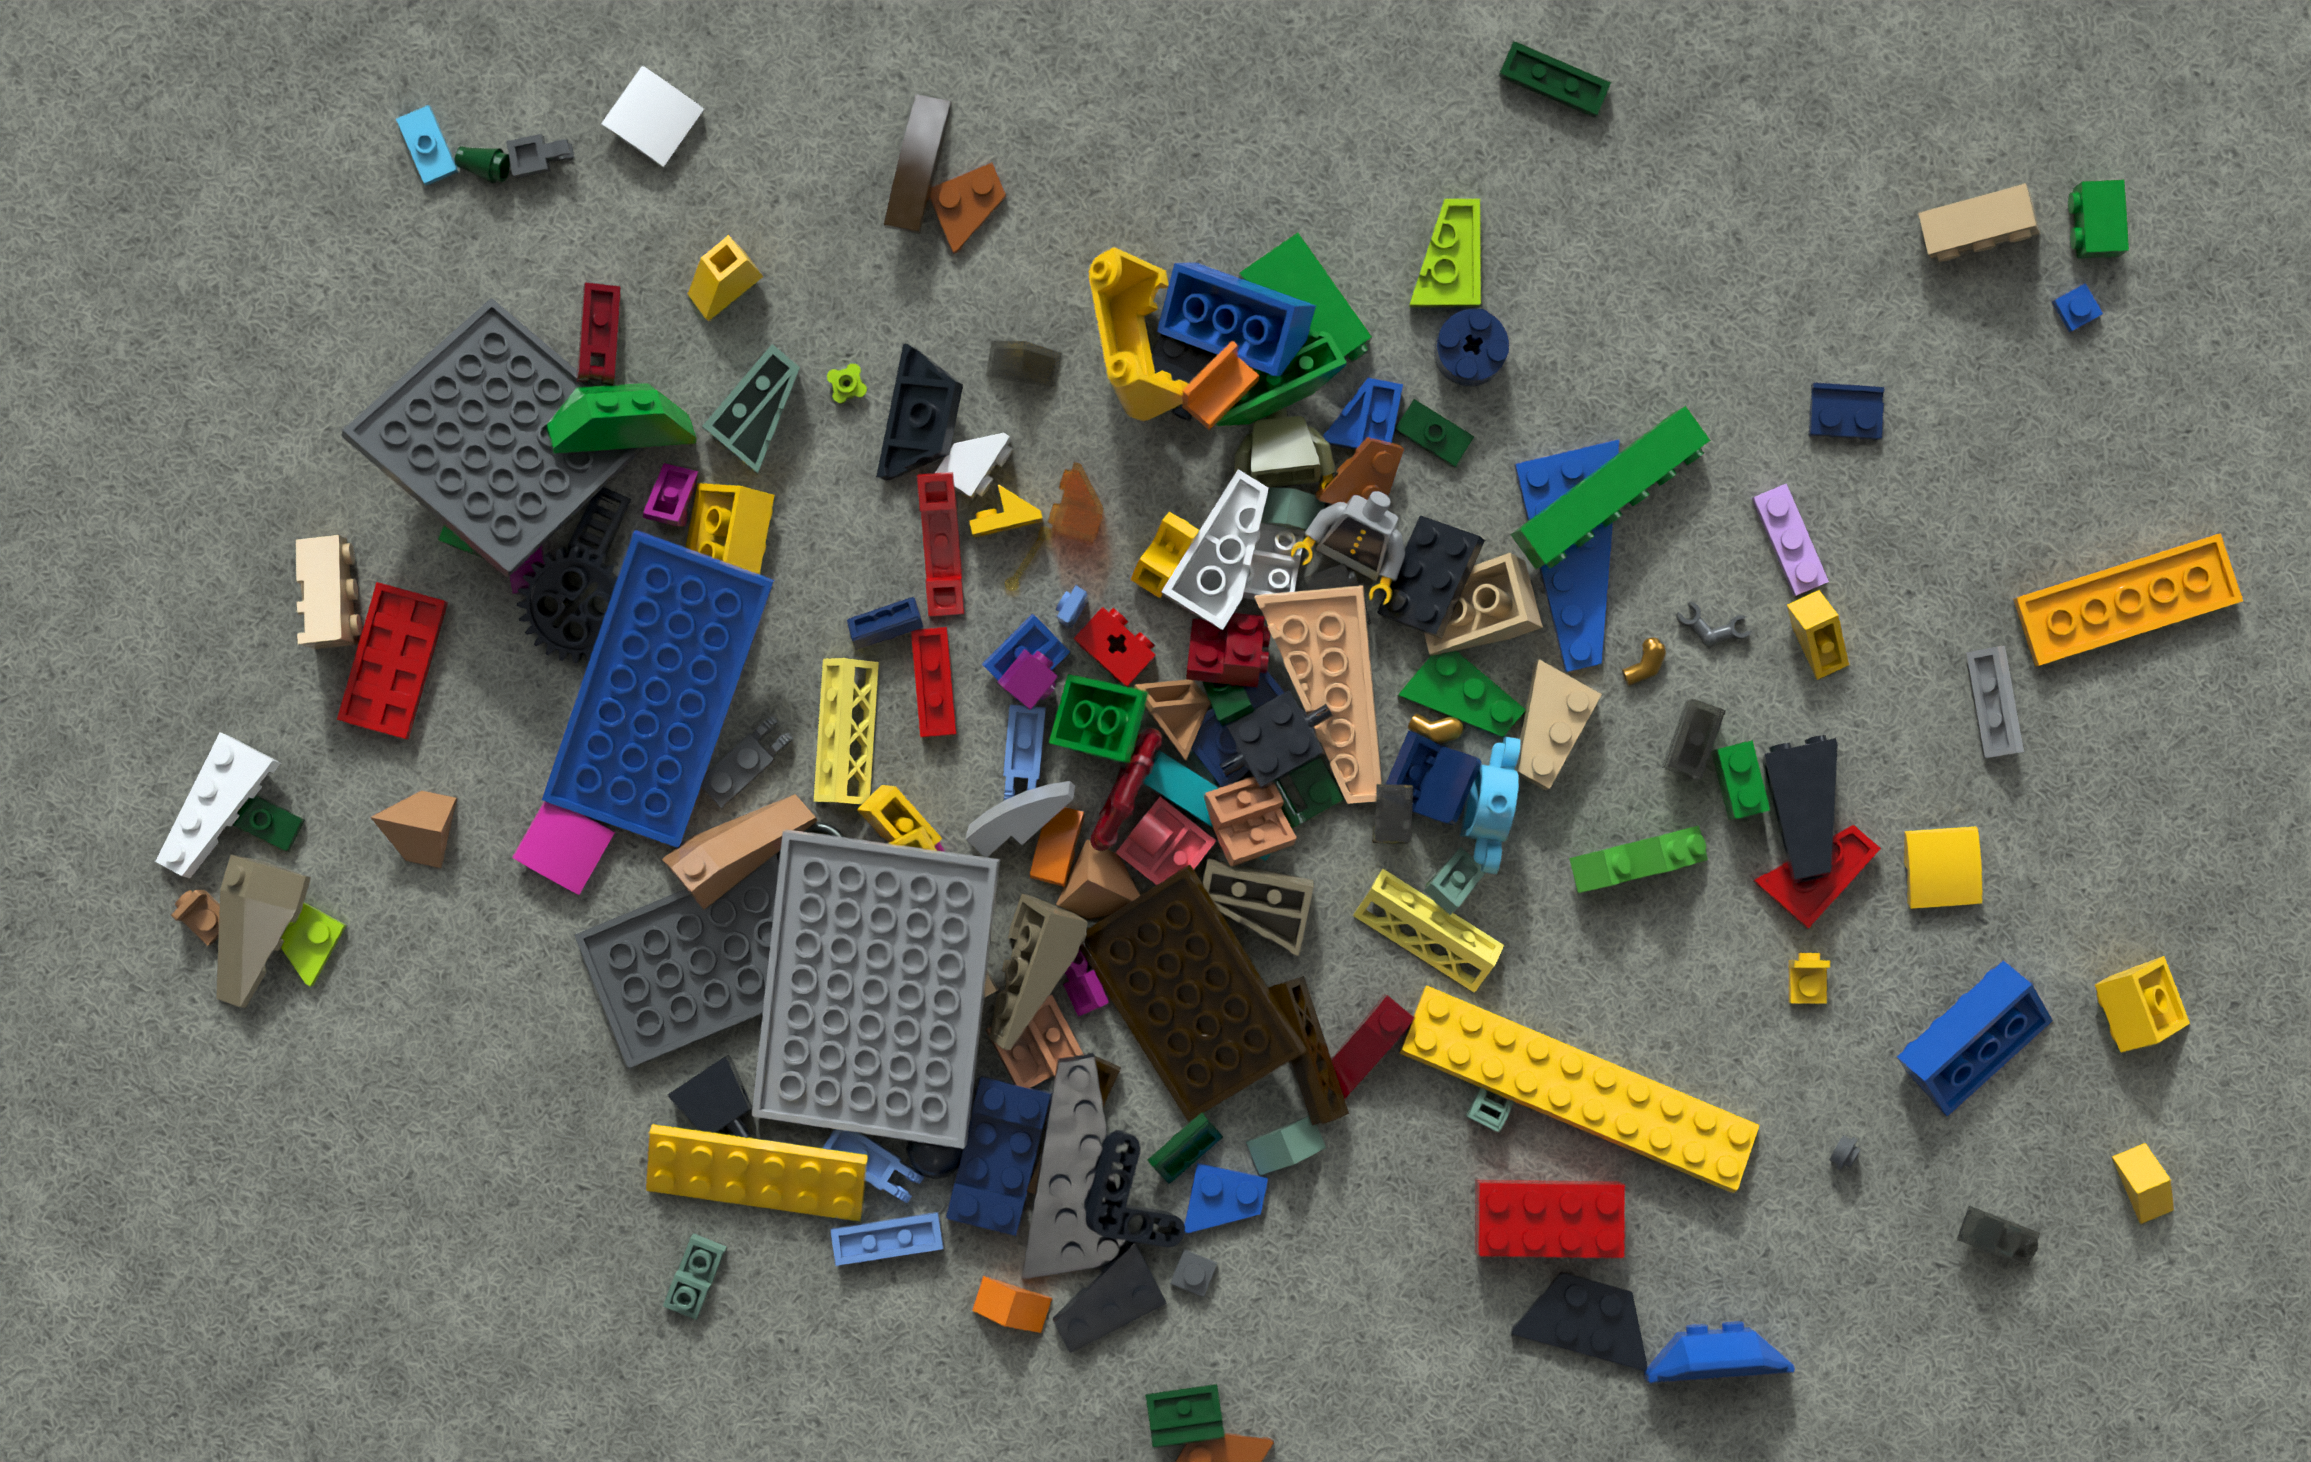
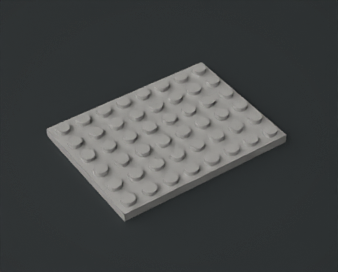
M794 830L783 831L752 1116L965 1148L968 1137L999 873V859Z

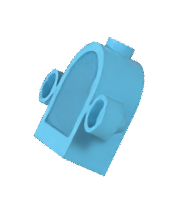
M1505 736L1502 743H1496L1492 747L1489 766L1481 764L1477 778L1466 800L1460 836L1476 839L1473 858L1476 863L1481 864V872L1497 874L1502 855L1501 845L1507 839L1512 825L1518 794V773L1515 771V766L1520 752V739Z

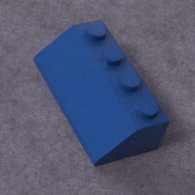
M1174 263L1157 332L1215 354H1219L1234 341L1238 345V357L1244 363L1271 375L1280 376L1306 342L1316 305L1199 263Z
M2003 960L1997 967L1988 971L1983 979L1968 993L1963 994L1945 1014L1935 1019L1930 1027L1915 1041L1907 1044L1897 1058L1909 1076L1945 1116H1948L2053 1020L2032 983Z

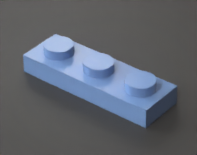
M939 1212L837 1227L830 1230L836 1266L944 1249Z

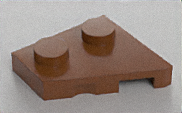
M1367 437L1356 449L1354 456L1346 460L1336 470L1338 475L1325 489L1321 487L1315 497L1319 501L1335 504L1338 502L1347 503L1354 495L1368 500L1370 494L1375 491L1389 496L1404 448L1398 444Z

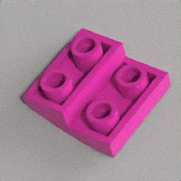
M544 801L512 858L580 895L615 832L585 815Z

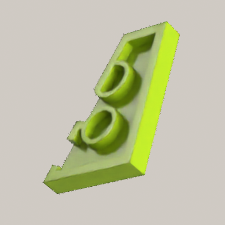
M1444 199L1409 307H1480V199Z

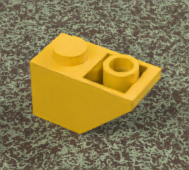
M728 235L701 257L688 291V296L705 319L710 321L764 276L742 248Z

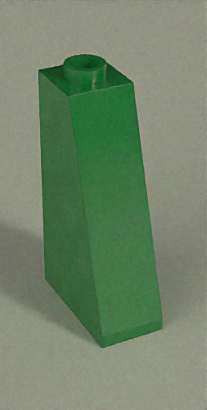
M1298 232L1239 272V278L1316 305L1310 330L1331 333L1345 360L1349 358L1351 362H1354L1369 351L1366 345L1370 343L1372 336Z

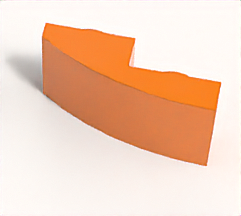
M1064 807L1042 827L1031 866L1030 878L1065 886L1075 857L1074 848L1085 819L1083 811Z

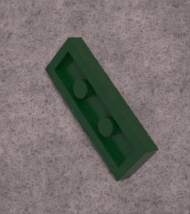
M1513 41L1498 77L1594 118L1597 117L1611 85L1609 81L1516 41Z

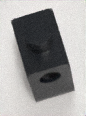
M730 1055L724 1056L668 1094L672 1102L700 1131L716 1133L722 1129L725 1135L745 1138L751 1135L740 1116L751 1110L753 1106Z

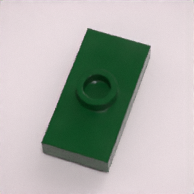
M1413 399L1395 428L1396 432L1454 468L1475 437Z
M1202 681L1222 727L1255 711L1244 686Z
M255 796L253 799L248 798L237 813L240 816L233 823V826L289 852L305 819L261 797Z
M1201 1112L1148 1158L1147 1161L1170 1184L1219 1142L1223 1136Z

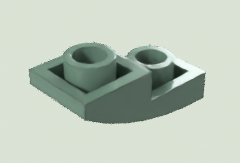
M693 1233L679 1269L674 1275L663 1307L696 1320L727 1247Z

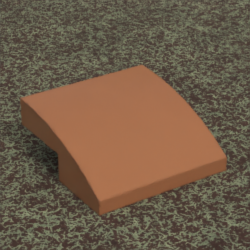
M1251 777L1207 792L1204 795L1214 831L1231 867L1294 845L1297 837L1281 810L1284 800L1275 784L1262 790L1256 778Z
M1053 995L1046 998L1010 1051L1001 1048L991 1040L1013 1084L1026 1088H1031L1054 1076L1059 1058L1084 1055ZM991 1027L985 1030L989 1037Z

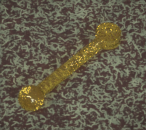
M1043 526L1039 529V537L1013 577L1005 580L1007 590L1015 591L1019 587L1018 580L1044 540L1051 538L1052 531L1049 527Z

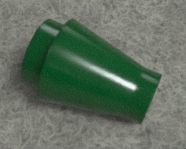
M460 146L455 154L454 162L456 167L463 168L490 183L504 182L510 173L509 154H505L500 148H468Z

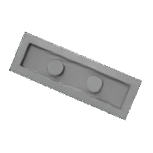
M2005 646L1967 652L1985 758L2024 752Z

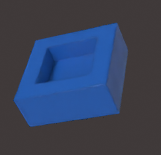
M2086 283L2052 301L2069 333L2103 314Z

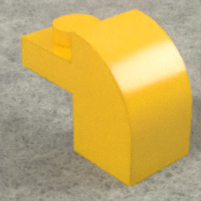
M1169 511L1162 520L1152 543L1139 559L1130 580L1158 598H1161L1163 596L1161 591L1195 539L1199 529Z

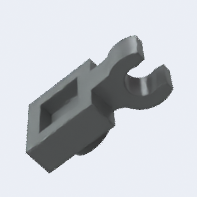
M538 134L506 141L512 174L516 179L551 172L549 161L575 158L572 143H568L567 139L546 144L544 136Z

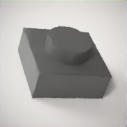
M1183 1249L1170 1284L1204 1297L1217 1262Z

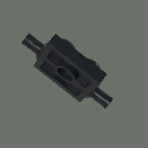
M1288 690L1255 709V711L1227 725L1236 742L1238 754L1219 765L1226 777L1246 767L1253 773L1263 790L1325 755L1317 740L1315 726L1334 716L1326 703L1307 714L1298 706L1292 693Z

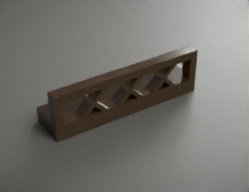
M1302 976L1268 987L1307 1051L1291 1060L1312 1125L1326 1124L1349 1114L1305 977Z

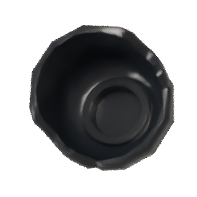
M907 1141V1156L911 1165L921 1175L936 1180L949 1177L959 1168L963 1148Z

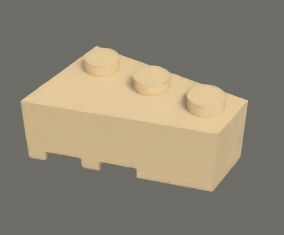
M1538 659L1534 662L1520 736V752L1515 771H1517L1518 776L1543 790H1548L1552 786L1602 694Z

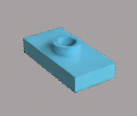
M429 105L396 119L423 183L426 186L459 172Z

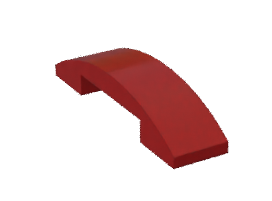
M954 473L917 474L926 570L925 582L928 616L964 614L961 550Z

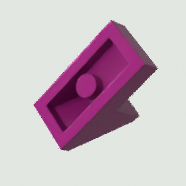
M663 463L644 509L643 518L678 527L686 526L688 504L697 484L698 471Z

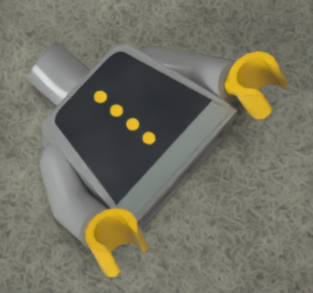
M1375 491L1370 494L1368 500L1354 495L1347 503L1338 502L1322 509L1304 533L1306 536L1304 541L1297 542L1292 546L1291 557L1294 556L1297 549L1305 548L1308 551V556L1303 560L1302 565L1308 564L1312 559L1311 548L1316 543L1318 545L1315 550L1375 581L1378 576L1382 577L1380 583L1371 588L1369 598L1372 601L1376 589L1382 588L1387 593V598L1383 605L1387 604L1393 595L1390 584L1392 581H1396L1405 557L1402 534L1396 529L1399 519L1395 514L1387 511L1390 505L1389 497L1382 492Z

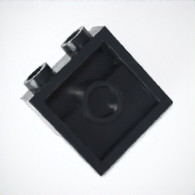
M1160 334L1151 353L1155 374L1163 370L1171 374L1172 381L1182 380L1188 384L1217 355L1164 334ZM1183 404L1173 408L1171 411L1172 414L1186 421H1191L1193 417L1183 408Z

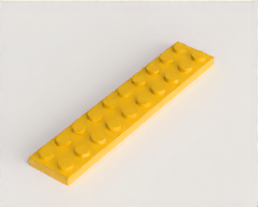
M1425 986L1413 1015L1415 1019L1408 1028L1399 1052L1400 1054L1731 1193H1735L1738 1190L1760 1125L1430 986Z

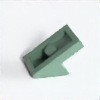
M1460 847L1428 881L1424 892L1451 915L1486 872H1481V865L1476 863L1474 858Z

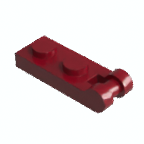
M584 283L576 374L577 382L588 383L589 380L601 381L602 385L614 384L621 286ZM591 356L604 358L603 367L590 365Z

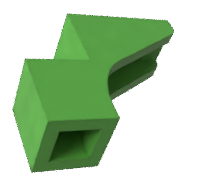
M1698 825L1569 858L1577 891L1581 893L1672 871L1706 861L1708 858L1706 843Z

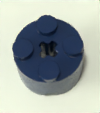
M1484 309L1463 310L1451 316L1443 324L1434 345V358L1440 372L1448 380L1464 386H1479L1491 380L1501 369L1509 353V339L1504 326L1495 316ZM1467 341L1471 345L1476 343L1479 346L1476 355L1472 351L1467 353L1464 351Z

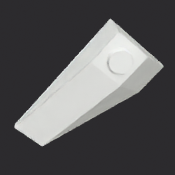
M1239 469L1236 471L1161 591L1165 597L1222 630L1225 628L1243 598L1269 490L1268 487Z

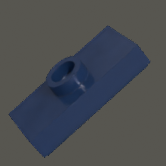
M915 597L847 619L855 650L891 640L896 636L924 627Z

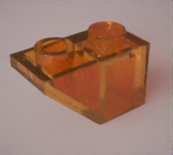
M1074 462L1072 470H1064L1059 489L1064 490V494L1060 504L1054 502L1048 523L1053 524V534L1094 546L1104 516V508L1082 465Z

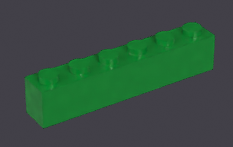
M1684 406L1673 412L1510 535L1535 569L1546 564L1551 569L1567 557L1564 550L1572 544L1579 548L1595 536L1592 529L1600 523L1607 527L1621 517L1622 513L1619 509L1628 502L1633 507L1649 496L1650 493L1647 491V488L1653 483L1657 482L1661 486L1677 474L1674 468L1681 462H1684L1687 466L1704 454L1701 447L1711 440L1688 408Z

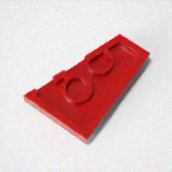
M1852 825L1833 836L1832 863L1829 877L1793 884L1788 862H1785L1753 882L1806 929H1809L1881 848L1855 825Z

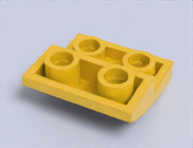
M1976 826L1904 831V865L1908 870L1907 904L1911 909L1982 904L1981 851L1979 833Z

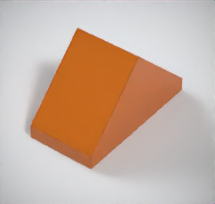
M983 1276L972 1311L1006 1327L1041 1333L1052 1298Z

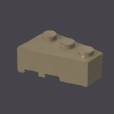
M1208 858L1202 884L1219 911L1257 931L1268 940L1271 939L1299 957L1314 888L1313 880L1243 865L1231 867L1228 862Z

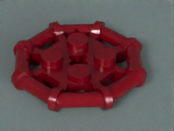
M1148 728L1139 734L1135 741L1130 763H1127L1124 768L1120 767L1116 781L1099 813L1100 818L1091 834L1090 843L1094 849L1105 851L1117 841V831L1123 820L1127 819L1128 815L1132 813L1135 807L1134 798L1145 781L1146 776L1153 768L1151 760L1154 751L1160 747L1162 742V736L1158 730Z

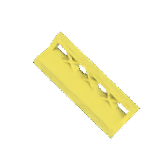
M847 658L823 659L814 802L862 805L870 797L879 662ZM855 668L866 669L865 685L860 690L854 682ZM859 703L863 709V720L857 725L852 719V709ZM855 739L861 745V755L856 761L850 755V744ZM853 775L859 782L858 797L847 796L848 780Z
M1382 869L1369 892L1353 914L1355 918L1474 993L1495 966L1504 947L1502 943L1456 914L1452 913L1449 915L1432 899L1385 869ZM1373 902L1385 909L1387 917H1377L1366 909ZM1408 924L1415 928L1417 936H1407L1402 933L1399 925ZM1429 944H1440L1446 948L1448 955H1437L1431 951ZM1460 963H1470L1478 968L1480 972L1473 978L1462 971Z

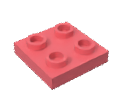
M1159 797L1116 851V854L1155 885H1158L1188 865H1191L1194 870L1216 840L1162 797Z

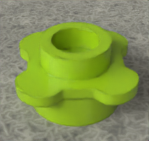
M851 363L845 369L839 371L832 369L828 372L827 381L833 386L834 393L832 396L837 403L842 404L847 399L861 398L866 394L867 387L861 381V368L857 364ZM845 380L850 381V385L848 387L844 386L843 384Z

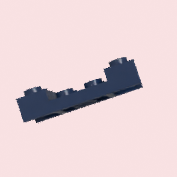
M986 1076L980 1077L968 1128L967 1145L963 1148L946 1219L1010 1235H1017L1026 1200V1190L1030 1183L1051 1092L1030 1089Z

